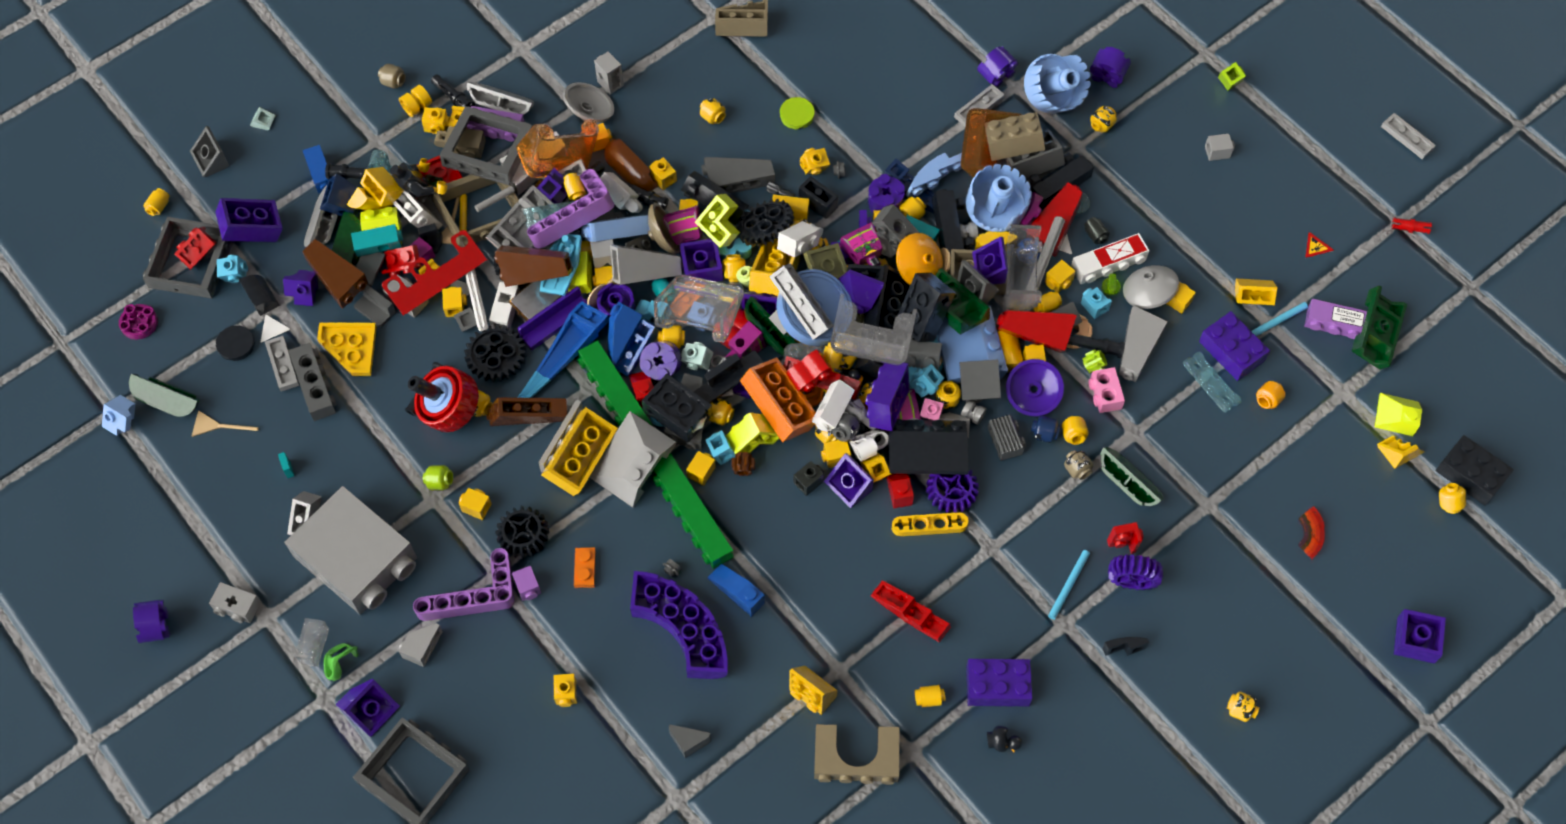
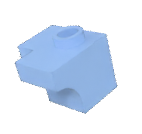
M122 395L105 403L102 427L116 436L122 433V431L127 432L130 430L131 420L134 419L135 403Z

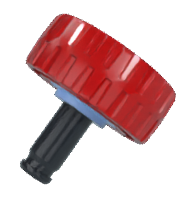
M440 366L430 371L423 379L413 376L408 381V388L416 393L414 400L416 415L424 424L438 431L454 432L462 428L472 418L477 408L479 392L475 380L467 373L455 367Z

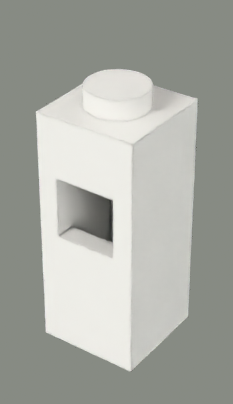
M504 282L499 283L489 318L492 329H495L497 324L500 329L504 325H506L507 331L511 329L516 311V306L511 300L520 293L518 285L505 287Z
M840 379L831 383L812 419V422L822 431L828 432L836 428L855 391Z

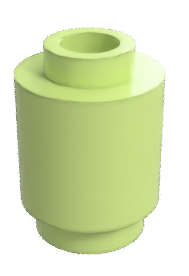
M743 266L738 270L736 276L738 281L743 284V287L748 288L749 291L750 270L752 267Z

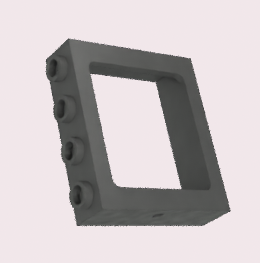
M465 106L440 153L442 166L510 185L534 137L533 127L527 122L513 120L510 117H503L492 112H485L477 108ZM469 121L518 134L501 166L453 153Z
M167 217L165 223L162 224L161 234L155 242L154 252L149 257L148 267L143 272V280L148 288L212 299L220 279L217 277V259L227 258L233 241H222L219 225ZM195 227H205V232L217 244L202 284L198 285L160 278L175 238L177 236L190 237L189 233Z
M401 718L352 778L357 784L409 823L427 824L469 772V768L466 765L467 760L461 755L457 754V756L451 754V749L446 744L441 742L439 745L434 741L435 737L431 733L420 731L418 729L419 725L413 720L409 719L407 721ZM408 737L414 739L454 769L453 774L420 815L415 814L372 781Z

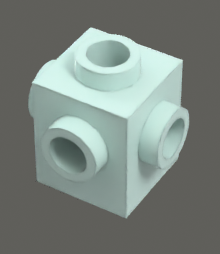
M694 342V344L686 343L681 353V361L691 370L697 371L698 368L708 370L714 352L699 342Z

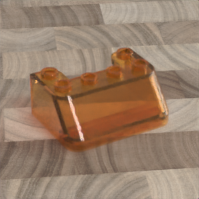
M980 108L970 109L966 118L960 162L961 168L972 178L986 166L991 165L993 168L997 160L991 161L984 123L992 120L1006 119L1011 116H1020L1021 114Z

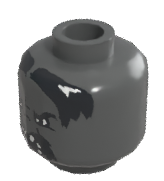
M843 413L836 428L831 431L839 441L848 442L858 433L860 424L855 416Z

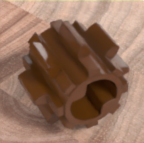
M738 452V454H735V458H732L731 466L735 472L734 474L739 476L752 474V470H755V458H753L752 454L748 452Z

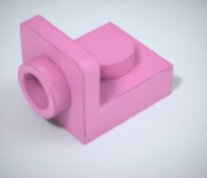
M925 398L920 417L933 421L939 420L943 412L944 403Z

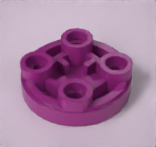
M1035 192L1032 193L1028 210L1018 226L1027 229L1031 224L1032 218L1038 217L1041 212L1039 205L1043 200L1042 196Z
M145 304L126 305L119 318V328L126 337L135 340L148 337L155 331L158 325L157 314L151 306Z

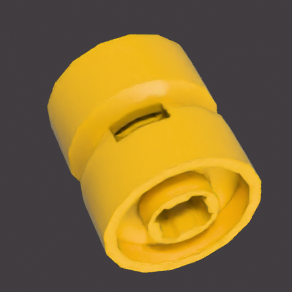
M421 85L411 89V94L405 93L399 98L402 108L410 117L420 113V108L425 109V107L433 103L430 95Z

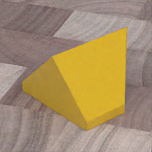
M1391 436L1377 444L1394 469L1425 452L1420 450L1416 444L1411 446L1410 442L1403 443L1401 439L1396 440L1395 436Z

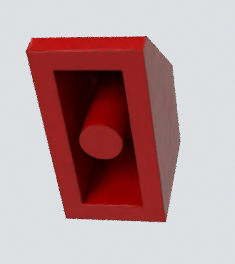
M642 371L629 375L635 399L641 408H643L642 400L653 389L651 378Z
M891 473L886 476L893 509L913 505L914 494L908 474Z

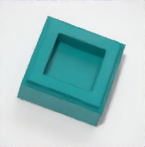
M284 452L278 454L286 477H294L295 474L287 454Z

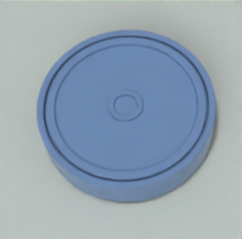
M817 269L800 271L798 275L834 327L813 340L780 292L777 297L779 320L784 329L797 341L810 346L827 345L829 341L833 342L839 338L851 323L853 306L850 295L836 277L825 271Z

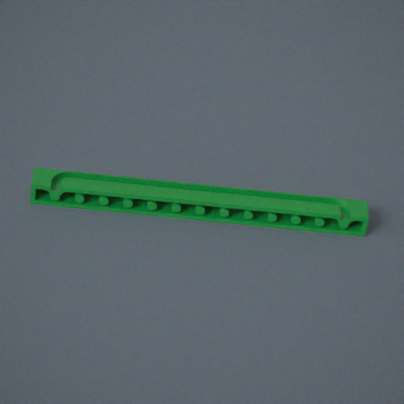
M597 340L578 350L579 358L577 361L580 367L587 370L588 373L586 375L589 381L596 384L598 395L606 400L605 405L608 411H613L615 414L614 419L617 425L620 427L630 411L652 425L599 341ZM671 453L667 458L661 457L652 471V479L657 487L660 486L662 488V495L666 502L670 501L673 505L672 511L675 516L682 519V527L686 533L690 532L693 538L691 540L696 549L700 548L703 552L701 556L707 565L710 564L715 569L720 564L734 558L733 549Z

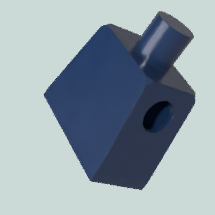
M338 174L329 179L320 206L321 210L343 216V212L354 213V211L361 213L365 211L351 208L347 205L357 189L355 185Z

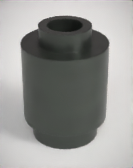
M1092 217L1085 222V231L1094 244L1101 245L1108 241L1110 232L1100 219Z

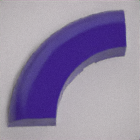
M634 571L630 606L632 617L655 622L674 636L685 655L687 678L718 679L727 676L728 659L723 635L710 610L705 607L694 593L676 584L675 581L667 580L653 573Z

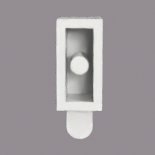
M604 172L600 179L607 188L614 204L619 209L629 210L632 213L641 212L643 206L637 200L639 195L614 173Z
M801 221L779 232L777 249L792 257H796L818 246L819 238L823 234V228Z

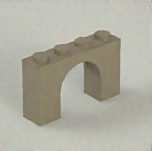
M816 724L814 779H818L819 782L840 780L841 783H851L854 780L861 781L863 784L882 781V784L885 785L898 782L899 727L879 726L876 757L865 766L855 767L846 764L837 753V725Z

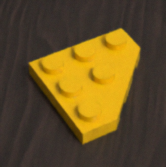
M319 323L318 342L352 376H371L377 330L376 323Z

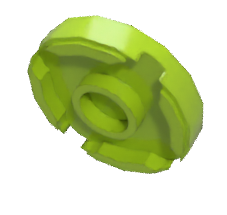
M792 97L787 99L780 107L781 121L788 128H806L813 122L814 107L807 99Z

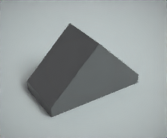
M669 725V733L685 758L711 741L709 732Z

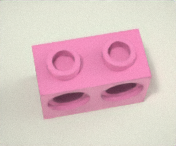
M1115 367L1093 371L1088 384L1090 390L1094 392L1093 401L1095 407H1098L1099 413L1121 410L1125 400Z

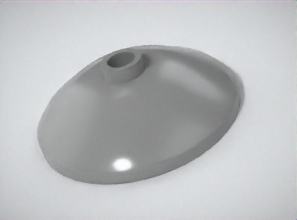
M572 83L564 91L563 98L568 109L585 121L594 123L605 122L614 113V104L610 97L604 91L591 84Z
M1160 265L1145 266L1133 272L1126 279L1123 285V294L1126 301L1132 306L1134 305L1142 309L1156 308L1166 304L1177 294L1179 279L1177 274L1168 267Z

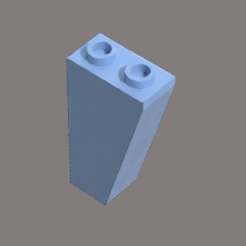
M648 214L591 221L581 227V234L585 241L589 242L648 234L650 230Z

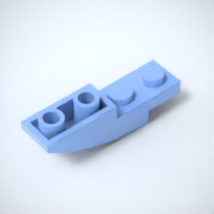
M964 152L951 158L946 153H943L928 162L912 181L906 193L907 198L912 195L918 196L926 189H934L938 186L940 178L945 177L949 172L961 170L967 159Z

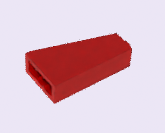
M1068 182L1026 229V236H1033L1038 239L1040 247L1043 248L1054 218L1058 216L1065 219L1052 253L1054 257L1058 255L1082 201L1083 192L1077 185H1072Z
M1007 310L999 315L997 330L1038 345H1044V347L1054 351L1063 352L1066 350L1077 315Z

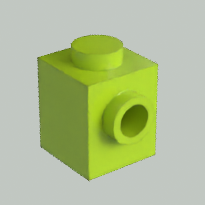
M1236 62L1221 71L1218 76L1227 91L1237 86L1246 77L1244 70Z

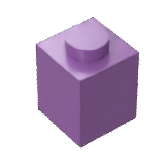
M531 566L512 573L522 601L532 600L538 594H541Z

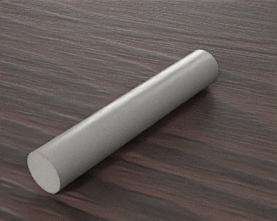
M509 186L475 205L476 211L480 212L514 193V188Z

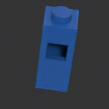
M320 145L302 151L319 194L328 184L329 179L325 176L327 162Z

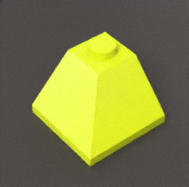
M1380 393L1374 427L1413 437L1420 427L1422 408L1418 401Z

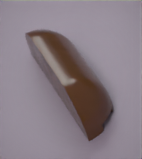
M614 138L607 144L604 152L605 160L624 181L646 191H651L658 187L657 181H654L649 175L651 170L621 139L616 140Z

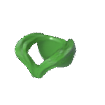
M341 643L326 653L324 657V673L327 679L337 681L341 678L342 669L338 660L350 652L354 657H358L357 646ZM341 648H347L344 652L332 657Z

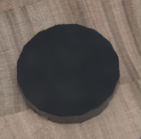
M240 325L225 328L216 339L217 351L226 360L239 361L245 359L251 354L252 348L255 345L252 333L246 327Z

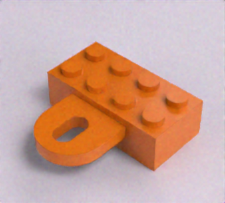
M776 357L751 367L741 378L740 382L780 440L785 442L810 431L815 425L812 422L816 413L813 408L821 402L823 389L815 386L809 394H803L798 391L787 375L786 369Z

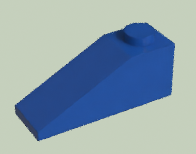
M620 302L613 306L609 318L607 355L614 365L617 363L642 317V314Z
M641 318L617 363L614 365L615 368L624 375L629 376L640 362L643 349L656 340L658 331H661L662 328L647 319Z
M720 564L708 576V579L751 617L765 604V594L750 581L723 564Z

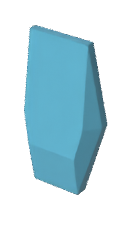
M567 234L554 242L550 250L568 252L573 271L569 276L542 280L540 292L566 295L579 265L582 243L581 235Z

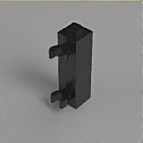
M1067 152L1064 154L1065 167L1042 182L1037 174L1030 176L1031 181L1029 183L1032 193L1035 192L1043 197L1039 207L1044 209L1068 182L1079 186L1091 178L1094 169L1091 161L1087 160L1083 155L1074 160L1073 156Z
M696 171L688 175L681 188L684 196L689 199L693 198L706 207L716 195L727 194L739 206L728 219L734 225L742 221L740 219L741 216H746L745 211H747L749 205Z
M940 189L936 191L932 197L936 228L940 229L938 236L940 249L947 248L950 253L951 249H972L974 239L973 237L962 239L957 210L965 209L966 198L955 199L953 190Z

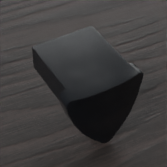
M433 223L417 228L420 238L433 248L434 254H437L442 246L443 235L438 231L436 224Z

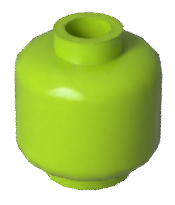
M445 465L429 466L423 474V483L431 491L447 490L453 483V472Z

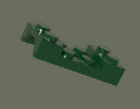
M942 268L938 270L935 276L956 292L946 314L949 326L961 335L990 319V307L945 270Z
M1380 285L1370 289L1365 302L1368 311L1362 332L1356 335L1351 350L1379 370L1391 365L1407 308V303L1392 302L1381 295L1382 287Z

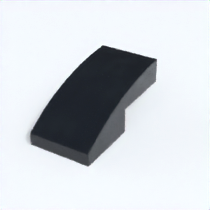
M1142 637L1117 638L1106 641L1102 650L1105 656L1124 649L1127 656L1146 649L1149 641L1147 638Z

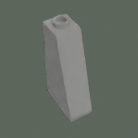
M610 245L613 282L619 285L682 275L683 262L680 256L620 245Z
M1133 305L1128 318L1124 341L1125 347L1121 357L1119 375L1126 380L1137 381L1163 334L1168 321Z

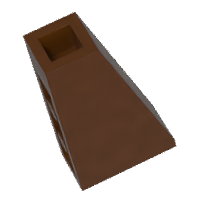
M314 239L302 251L308 264L342 309L350 304L360 291L366 288L368 281L365 273L318 240Z
M500 246L495 251V261L499 264L500 278L504 281L505 287L569 276L573 271L568 252L514 246Z
M498 397L487 409V420H490V426L563 422L567 416L566 398Z

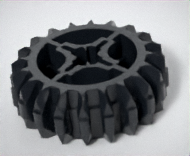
M521 505L520 510L517 511L513 507V513L506 511L507 517L501 516L500 520L502 523H497L498 530L495 531L496 536H498L496 540L500 544V548L506 549L508 555L513 552V557L516 558L520 554L521 558L524 559L525 554L528 553L532 557L533 551L536 553L540 552L538 547H545L543 541H548L547 534L550 531L547 528L548 522L545 520L544 515L540 514L537 509L532 512L530 506L525 510ZM534 523L538 526V532L536 536L533 535V532L531 531L533 529L532 526L534 525ZM509 529H512L514 533L511 541L507 538Z

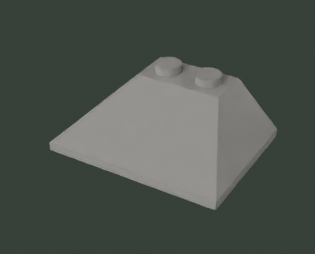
M532 185L485 238L496 248L500 246H514L537 249L530 240L527 229L560 209ZM554 242L541 249L550 250Z
M630 411L614 434L589 478L634 508L644 493L641 487L661 457L667 458L677 442Z

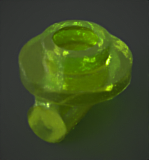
M1109 274V278L1105 279L1102 283V290L1108 295H1115L1120 291L1121 285L1116 279V274Z

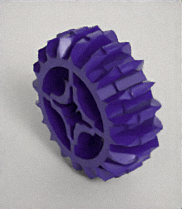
M972 470L969 471L968 475L930 474L926 483L928 486L926 488V492L929 494L928 499L933 500V506L939 505V511L945 508L946 513H949L950 510H953V513H957V509H959L963 513L965 507L969 509L971 508V503L976 502V497L979 494L977 490L979 484L976 483L977 477L972 476ZM961 480L966 484L968 491L960 484ZM937 485L945 492L944 496L938 491Z
M1135 554L1119 555L1110 560L1108 574L1111 582L1117 586H1122V588L1151 590L1161 585L1163 566L1155 559H1150L1149 556L1144 557Z

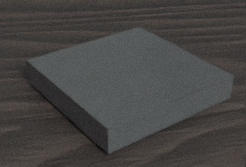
M998 360L959 362L962 401L1001 398Z

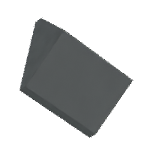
M206 126L190 150L203 177H208L230 167L210 127Z
M966 260L961 262L957 281L987 305L999 289Z

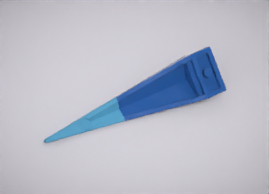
M581 301L569 313L547 354L517 398L534 397L579 355L578 350L588 346L599 336V331L609 322V316Z

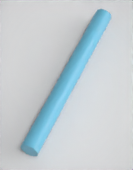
M1303 302L1251 332L1258 336L1306 310L1308 305L1306 302Z
M1087 550L1082 551L1048 615L1049 618L1056 619L1090 555V552Z

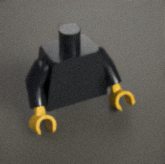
M421 158L419 165H408L403 162L399 166H392L390 170L397 184L421 203H424L434 192L443 195L447 191L448 185H446V182L438 181L437 186L433 187L421 173H426L429 170L431 163H427L426 158Z

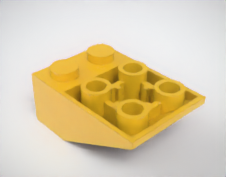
M805 665L791 668L790 694L795 699H801L807 703L806 706L812 712H818L822 715L837 697V690Z

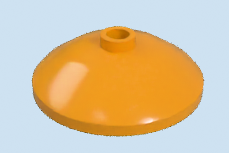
M913 233L906 236L900 242L896 252L898 271L903 280L911 285L915 273H932L936 275L938 270L943 268L941 251L936 242L926 234Z

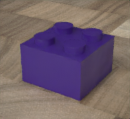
M712 239L680 243V254L686 286L691 282L697 285L723 280L718 245Z
M1404 609L1397 617L1394 655L1435 664L1443 654L1446 618Z

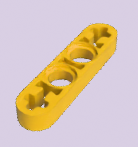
M959 512L899 516L892 521L891 529L897 536L960 533L967 529L969 520L964 513ZM948 519H951V522H950V523H951V527H948V525H949V520H948ZM957 519L963 522L962 526H958V523H956ZM936 520H943L945 526L938 528L934 522ZM923 521L926 526L924 529H918L915 527V523ZM909 522H912V523H911V529H912V530H909ZM898 523H902V526H904L903 530H899V527H897Z

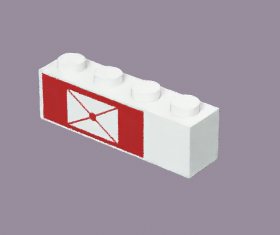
M1138 233L1074 257L1071 267L1075 270V276L1080 284L1092 283L1102 276L1107 277L1118 270H1126L1131 265L1142 264L1147 259L1149 249Z

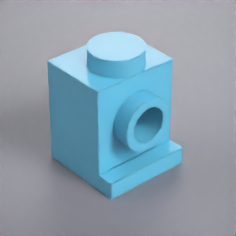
M1098 287L1093 290L1088 288L1082 294L1081 305L1094 319L1109 311L1112 301L1110 298L1107 299Z
M722 430L706 439L713 458L720 465L735 457L726 434Z

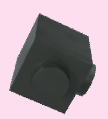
M812 461L793 475V483L806 496L824 482L823 469Z

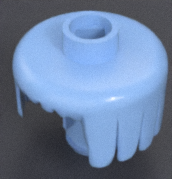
M1045 54L1036 58L1029 65L1024 78V89L1030 103L1039 111L1048 114L1069 111L1081 105L1083 99L1089 94L1087 89L1091 86V82L1086 81L1090 78V72L1084 71L1087 69L1086 63L1081 62L1082 59L1078 55L1060 56L1057 54Z
M995 164L993 168L991 165L986 166L983 170L976 173L970 184L966 196L968 215L978 227L986 231L1005 232L1012 230L1020 224L1028 210L1032 197L1031 185L1029 182H1026L1024 175L1020 176L1019 170L1014 168L1011 171L1009 165H1003L1002 168L1000 164Z

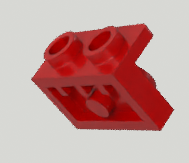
M195 227L189 233V239L187 241L183 240L176 247L178 250L174 255L190 270L217 244L205 232V227Z
M417 245L384 251L388 269L381 272L382 274L389 273L390 277L397 274L401 275L400 271H403L404 274L411 273L408 268L409 264L420 258ZM417 263L414 268L421 267V263Z
M1137 522L1114 526L1107 542L1109 547L1115 546L1116 548H1122L1128 544L1131 554H1134L1144 539L1142 529L1138 528Z

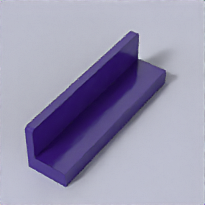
M576 286L566 293L565 296H562L518 327L520 338H523L524 343L531 351L558 333L569 313L581 301L587 304V301L581 295L580 288Z

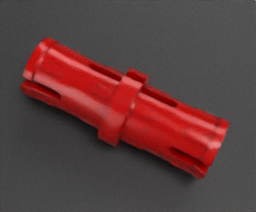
M1396 217L1392 221L1400 223V225L1392 224V229L1408 230L1409 233L1415 231L1430 234L1431 229L1423 227H1432V222L1415 221L1412 218L1406 220Z

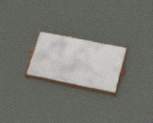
M541 281L529 283L509 303L518 311V315H522L528 321L561 298L562 295L540 292Z

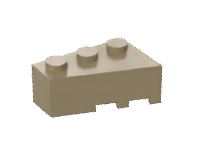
M768 0L755 3L748 1L746 5L737 6V4L716 8V36H767Z

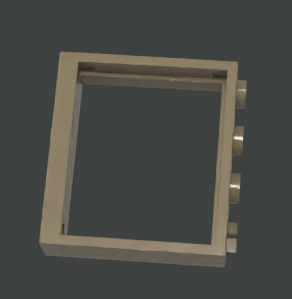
M471 174L447 183L446 193L439 195L434 192L432 200L453 236L460 231L443 202L494 183L498 184L501 191L510 185ZM515 192L505 197L511 208L519 201ZM501 219L467 231V233L475 243L487 240L485 237ZM460 235L456 238V243L458 246L464 247L468 244V239L466 236Z

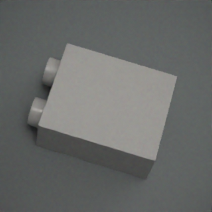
M343 486L284 542L297 561L359 615L367 608L374 610L379 607L387 596L386 589L396 579L399 581L405 580L416 567L415 560L417 556L410 542Z

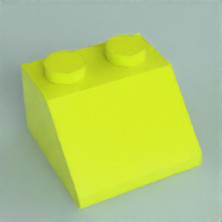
M385 207L377 210L370 209L361 212L360 223L362 231L395 224L397 229L402 231L397 207Z

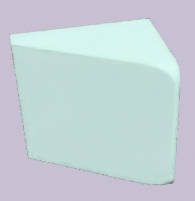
M259 107L250 126L269 130L276 115Z

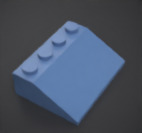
M989 306V320L961 335L948 325V318L945 316L937 334V341L942 343L941 357L948 381L961 382L959 362L998 360L1000 380L1008 372L991 306Z

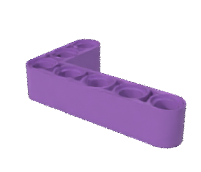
M593 169L585 170L580 175V179L588 192L587 195L527 229V234L535 248L541 249L564 235L607 213L614 207L615 204L607 188Z
M497 548L491 553L493 587L417 598L413 603V609L417 617L422 621H429L512 607L515 599L511 561L507 551L503 548ZM499 558H505L501 563L496 562ZM501 576L507 577L504 581H498ZM504 594L509 595L505 600L500 599ZM482 598H489L485 603H480ZM462 601H469L466 605L460 606ZM448 603L446 608H439L442 604ZM424 606H428V608H427L426 611H424V612H420V611H419L420 608H422V607H424Z

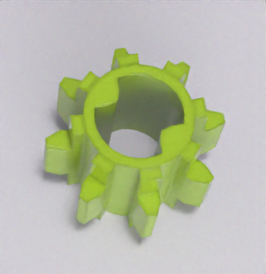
M1092 350L1085 354L1086 357L1082 358L1083 364L1089 373L1105 369L1104 367L1107 366V360L1101 350Z

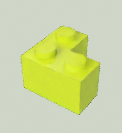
M727 194L716 195L695 223L720 248L727 247L740 233L728 221L729 217L739 206Z
M753 412L746 414L744 419L739 424L734 425L726 435L735 454H738V452H748L750 454L758 445H773L780 439L765 416Z

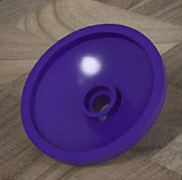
M1030 359L1019 363L1012 369L1006 382V394L1010 404L1018 412L1027 416L1037 417L1050 413L1058 406L1064 392L1063 379L1059 371L1052 364L1040 359ZM1036 386L1037 392H1031L1030 388Z

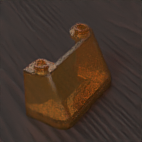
M585 120L581 125L582 132L580 134L555 136L551 127L546 124H534L516 146L526 173L532 178L547 177L554 168L560 171L580 159L583 160L587 169L599 133L596 120Z

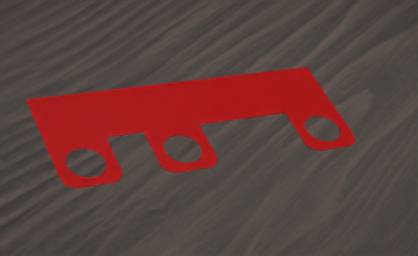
M461 230L451 237V243L459 254L433 271L422 257L409 264L410 272L418 281L407 288L397 275H392L382 282L383 289L403 316L487 260L467 231ZM460 235H464L468 239V244L464 247H460L456 243V238ZM417 263H423L426 266L424 274H417L414 271V266ZM391 280L398 281L400 284L399 290L396 292L390 291L387 287L388 282Z

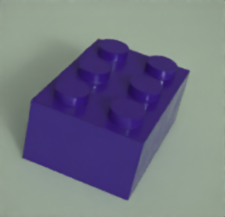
M220 198L215 211L222 241L277 242L283 229L275 200Z
M1232 311L1206 328L1199 340L1204 348L1237 381L1265 362L1270 352Z
M886 359L884 365L880 366L878 378L873 381L871 394H867L865 402L868 405L867 418H869L870 427L887 431L893 430L910 391L908 363Z
M968 659L966 665L967 706H1030L1032 701L1030 659Z

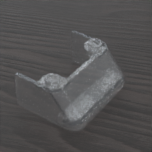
M1011 224L1005 250L1007 252L1008 274L1004 294V312L1007 310L1024 311L1035 308L1042 301V292L1038 291L1037 256L1038 252H1042V241H1039L1041 226Z

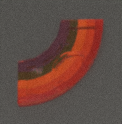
M1314 506L1298 519L1304 532L1303 539L1298 546L1311 559L1319 553L1325 540V525L1320 513Z

